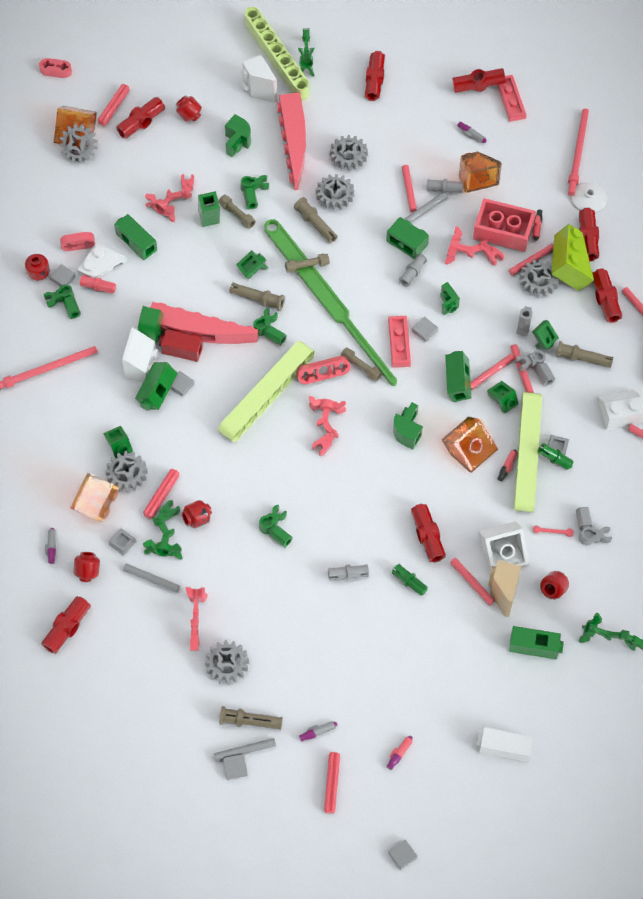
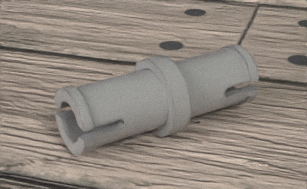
M428 179L427 191L463 193V181Z
M417 254L413 262L407 265L406 271L399 278V283L402 286L408 287L414 277L420 274V269L427 262V258L423 254Z
M349 564L345 565V567L328 568L329 581L369 577L368 564L360 566H350Z

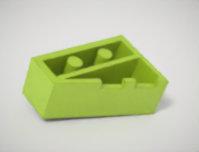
M568 224L554 235L552 275L577 291H581L593 282L594 279L583 233L578 228Z

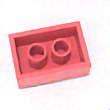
M483 198L474 226L473 239L479 241L488 240L487 243L525 252L534 225L536 211Z

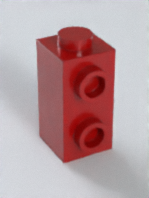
M166 329L165 335H162L160 338L159 346L162 348V354L198 362L203 349V339L196 334H186L178 330Z

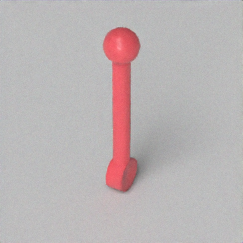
M539 526L533 527L534 533L566 534L568 537H571L574 533L571 528L558 530L540 528Z

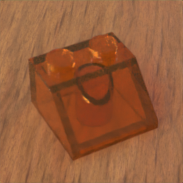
M69 106L57 108L53 143H63L59 139L65 136L62 131L68 132L67 127L71 126L74 128V124H78L79 128L81 124L85 125V129L90 127V133H94L97 112ZM77 131L80 136L86 135L81 131ZM77 140L76 146H80L81 140Z
M478 151L461 155L459 179L460 182L463 181L464 192L469 193L499 185L501 161Z
M469 416L442 439L450 455L471 473L498 450L482 420Z
M87 473L70 509L102 522L109 515L110 504L117 498L119 487Z

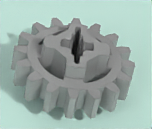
M74 124V128L68 126V132L62 131L65 136L59 138L63 141L59 146L64 147L61 153H67V159L72 157V162H76L78 159L82 163L83 158L90 160L88 155L94 156L93 149H98V147L94 146V143H97L98 140L93 139L96 133H90L91 128L85 129L83 124L80 125V128L78 124ZM77 131H81L86 135L80 136ZM77 140H81L80 146H76ZM77 150L81 155H75L72 151Z
M350 135L347 138L341 136L340 141L335 139V144H331V162H335V166L341 165V170L344 167H347L348 171H350L351 167L356 170L357 165L362 167L363 162L367 161V144H363V139L357 140V136L350 138Z
M329 174L328 179L323 177L322 182H318V187L316 188L317 200H320V205L326 204V209L332 207V210L335 211L336 207L342 210L343 205L348 207V202H353L354 185L350 184V179L345 180L344 175L338 178V174H335V177Z
M540 259L539 263L535 260L532 261V264L527 262L526 267H522L519 278L521 280L520 285L524 286V291L530 290V295L536 293L537 297L540 294L546 297L547 292L552 294L554 289H557L560 280L552 275V266H549V261L543 263L542 259Z
M125 451L123 456L117 453L118 458L111 457V463L106 464L107 470H105L107 482L111 483L112 488L117 486L119 492L124 488L126 493H128L129 488L136 491V485L143 486L142 481L147 480L145 474H148L146 462L142 461L140 455L135 457V452L128 455L127 451Z
M225 640L224 645L217 642V648L210 647L211 653H206L208 660L205 661V666L208 667L206 669L207 673H212V680L218 678L220 684L223 680H226L227 685H229L230 680L233 679L236 683L238 676L244 677L243 671H248L246 664H249V658L246 657L247 651H242L243 647L241 644L236 647L235 641L230 645ZM238 657H239L240 660H241L239 666H238V663L236 662V661L238 660ZM214 659H216L217 662H218V663L216 664V667H214V664H213V663H214Z

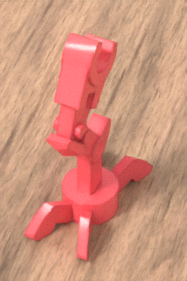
M182 174V191L171 193L170 189H168L164 200H157L154 194H145V198L150 201L145 206L152 207L157 213L164 214L169 217V220L175 222L174 205H168L174 199L184 198L186 200L192 197L190 192L193 191L194 175L191 174V178L187 180L184 178V174Z
M458 226L455 227V234L452 237L447 253L448 257L445 260L446 265L455 261L456 250L466 253L470 258H473V253L483 251L494 266L497 264L496 257L503 261L504 254L496 247L487 244L488 240L481 241L474 246L460 244L462 231Z
M309 396L310 408L313 411L317 409L323 411L322 418L317 421V426L323 425L327 434L312 445L313 450L317 447H322L323 449L320 450L319 455L323 456L332 446L334 438L339 437L337 430L333 429L328 422L329 413L335 411L338 415L346 411V407H344L346 401L338 403L330 399L315 400L314 397Z
M186 587V593L190 602H194L193 619L190 620L192 628L190 651H198L199 599L201 602H205L208 595L205 593V587L200 589Z

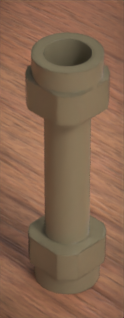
M223 195L220 197L219 203L221 206L232 211L242 220V224L250 229L255 225L256 220L250 214L246 215L234 205L229 196Z
M323 253L318 254V257L297 262L289 260L285 262V269L287 273H293L297 269L314 265L326 266L330 263L329 256Z
M347 347L342 351L340 356L346 357L348 361H351L366 372L369 379L375 382L380 379L382 372L378 368L370 367L355 356L353 350Z

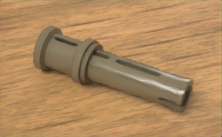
M305 197L300 198L293 208L303 215V219L310 222L329 244L332 243L331 239L334 242L338 235L319 217L317 209L312 208Z
M234 282L231 284L233 287L229 289L230 294L261 302L262 306H271L276 308L277 311H281L285 303V295H275L269 290L262 292Z
M559 341L555 357L570 358L571 361H576L577 359L611 368L613 357L583 350L578 345L563 344L562 341Z
M222 706L219 724H236L237 727L243 724L281 730L283 717L247 713L240 708L232 710Z

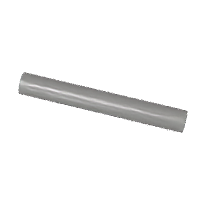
M442 192L404 218V220L413 222L447 198L446 193Z
M129 564L124 566L123 571L176 593L180 589V585Z
M272 738L214 753L215 761L276 746L275 739Z

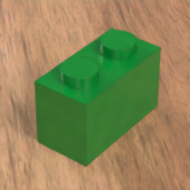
M401 217L387 230L386 241L413 259L428 246L429 235L424 230L418 229L410 221L404 220Z

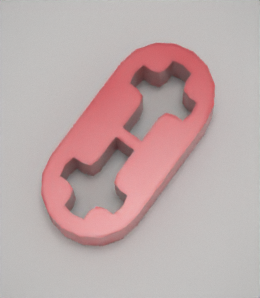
M45 58L39 63L40 72L45 76L67 78L72 74L71 64L68 61Z
M81 232L64 235L60 238L61 249L64 251H74L91 248L95 245L94 234L91 232Z

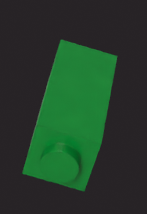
M216 191L198 195V212L202 227L220 223V206Z
M129 214L116 221L114 224L116 235L140 258L145 260L157 251L156 240Z
M454 351L446 354L448 396L453 402L471 399L469 358L463 351Z
M168 362L153 363L135 397L140 406L147 411L160 409L178 374Z
M513 626L509 652L557 660L558 653L563 652L564 641H560L561 633Z

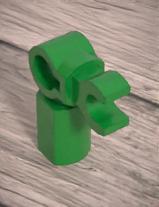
M261 175L259 178L242 177L240 189L243 192L248 210L258 207L255 190L257 188L261 190L269 189V183H263L267 182V175Z
M65 284L54 293L46 292L43 294L45 300L51 298L50 301L46 302L48 307L55 306L57 302H63L70 319L81 315L70 285Z
M266 308L264 316L253 322V328L258 330V336L264 335L265 338L281 346L285 342L287 335L270 326L271 323L277 320L278 313L275 312L274 315L270 316V308Z
M275 505L272 513L260 518L259 530L263 534H269L271 538L286 548L291 543L293 537L277 524L278 521L286 518L287 511L278 514L279 505Z

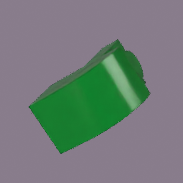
M234 114L225 124V136L230 138L225 144L226 154L230 157H233L236 152H240L242 146L248 149L251 145V128L249 123Z
M143 306L139 318L138 331L157 342V338L160 339L163 335L160 327L164 313L159 309Z
M411 402L408 408H404L401 415L395 414L393 433L396 440L412 450L420 440L423 426L413 422L418 415V405Z

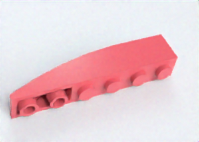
M300 92L279 95V102H276L277 112L281 113L279 124L280 127L284 128V130H281L282 140H286L284 152L289 157L286 159L287 169H291L289 181L290 184L293 183L294 190L299 188L306 152L305 118Z
M152 302L150 308L159 309L164 313L160 327L163 334H165L166 329L178 330L186 334H196L202 337L203 342L217 344L258 342L259 339L258 330L251 326H242L233 321H223L217 317H208L199 312L186 311L180 307L174 308L164 303Z

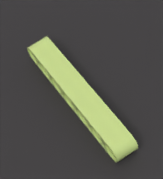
M248 7L245 10V25L291 93L300 92L301 101L306 100L309 97L308 79L259 9Z
M297 341L222 421L218 431L232 442H236L296 378L297 369L302 365L308 364L313 359L315 351L303 342Z
M523 392L514 511L534 512L538 464L537 451L539 448L542 394Z

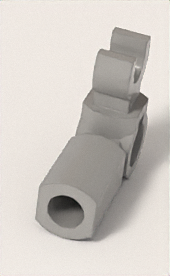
M525 306L521 309L516 334L528 336L532 317L531 307Z
M536 350L526 357L520 355L515 359V363L520 362L523 364L520 366L519 371H525L527 367L536 368L535 371L544 386L550 385L555 381V377L547 363H544L545 355L543 352Z
M579 507L576 509L579 529L582 531L579 540L582 544L590 545L598 541L603 543L611 542L612 537L604 535V533H609L610 527H603L601 530L592 528L589 507Z

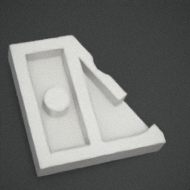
M96 243L79 267L78 274L93 278L101 277L103 274L112 271L113 267L117 264H124L127 261L126 256Z

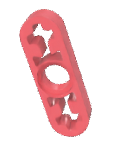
M337 356L302 365L297 369L296 376L300 383L310 384L344 375L349 372L351 366L346 357ZM341 362L344 363L343 368H339ZM322 366H327L328 371L326 373L320 374L318 372ZM304 372H307V377L304 378Z

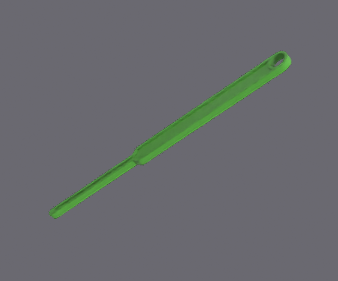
M270 219L265 222V233L287 261L295 260L297 262L308 259L277 220ZM275 224L278 228L275 231H270L267 229V226ZM309 266L297 269V274L333 320L345 326L374 365L382 372V375L389 384L396 386V377L349 319V310L316 268Z

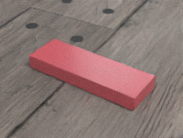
M513 75L505 76L506 83L499 84L497 87L508 120L511 122L526 119L527 115Z
M388 316L392 368L411 367L407 316Z

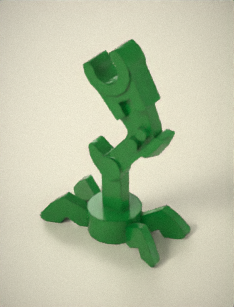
M303 28L302 39L305 48L304 50L303 48H298L301 53L299 59L300 69L302 72L308 69L310 74L315 76L312 67V53L315 48H308L310 28Z
M172 499L159 510L160 513L157 518L153 517L154 525L158 526L163 533L161 542L155 544L151 539L143 543V547L146 548L144 554L152 552L162 557L176 556L177 559L182 560V548L177 543L172 546L168 544L169 538L175 533V529L168 530L164 523L180 513L179 506L175 509L170 508L173 506Z
M595 613L593 619L588 620L585 626L582 625L584 632L583 636L579 638V643L588 642L590 637L598 634L611 641V638L624 640L633 651L636 650V647L643 650V640L636 635H630L627 630L622 629L621 632H611L598 628V624L602 623L599 613Z

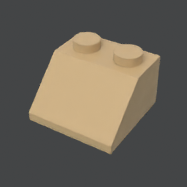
M498 560L496 567L492 566L488 586H491L490 594L503 614L509 617L521 566Z

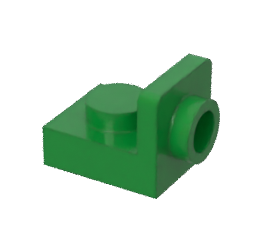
M252 250L236 264L247 279H250L261 268L265 270L268 268L265 264L267 261L260 252L257 254Z
M448 282L442 284L440 297L444 302L442 303V314L445 315L453 313L459 308L460 298Z
M543 320L532 331L538 341L535 345L537 349H550L554 346V342L559 339L548 320Z
M503 381L487 390L488 396L500 404L503 413H507L519 404L516 391Z
M121 426L103 433L115 458H118L117 453L123 456L125 451L128 454L133 452L129 438Z

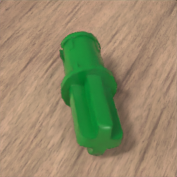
M546 443L541 444L544 447L543 449L541 447L538 448V454L548 458L551 463H556L567 470L572 468L574 461L562 454L559 449L555 450Z
M397 564L394 567L396 571L393 569L392 574L403 581L404 586H409L420 596L427 592L428 586L416 578L415 573L411 574L401 564Z

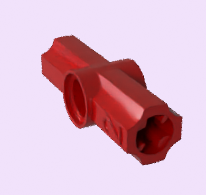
M381 51L371 53L369 67H367L365 98L369 101L379 99L381 84L383 85L385 54Z
M503 68L489 71L476 69L469 75L452 78L455 93L468 90L482 92L489 86L506 83Z
M154 97L144 106L133 108L129 117L116 126V130L123 139H127L138 129H146L151 124L152 119L165 110V105L159 97Z
M584 208L579 210V230L583 233L590 262L599 259V227L596 226L595 210Z
M603 268L597 269L595 272H592L593 284L596 289V300L598 305L602 307L606 322L615 323L622 319L617 289L615 286H612L608 271Z
M427 504L415 505V507L411 508V514L416 524L419 542L423 544L429 562H439L446 558L440 541L439 528L436 522H433Z
M76 596L65 612H61L55 618L53 628L41 642V645L47 651L56 654L67 638L72 637L76 633L80 625L79 622L91 605L84 598Z

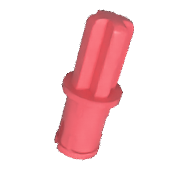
M82 275L80 278V286L94 289L96 292L103 291L113 294L117 288L115 283L102 280L100 277L93 278Z

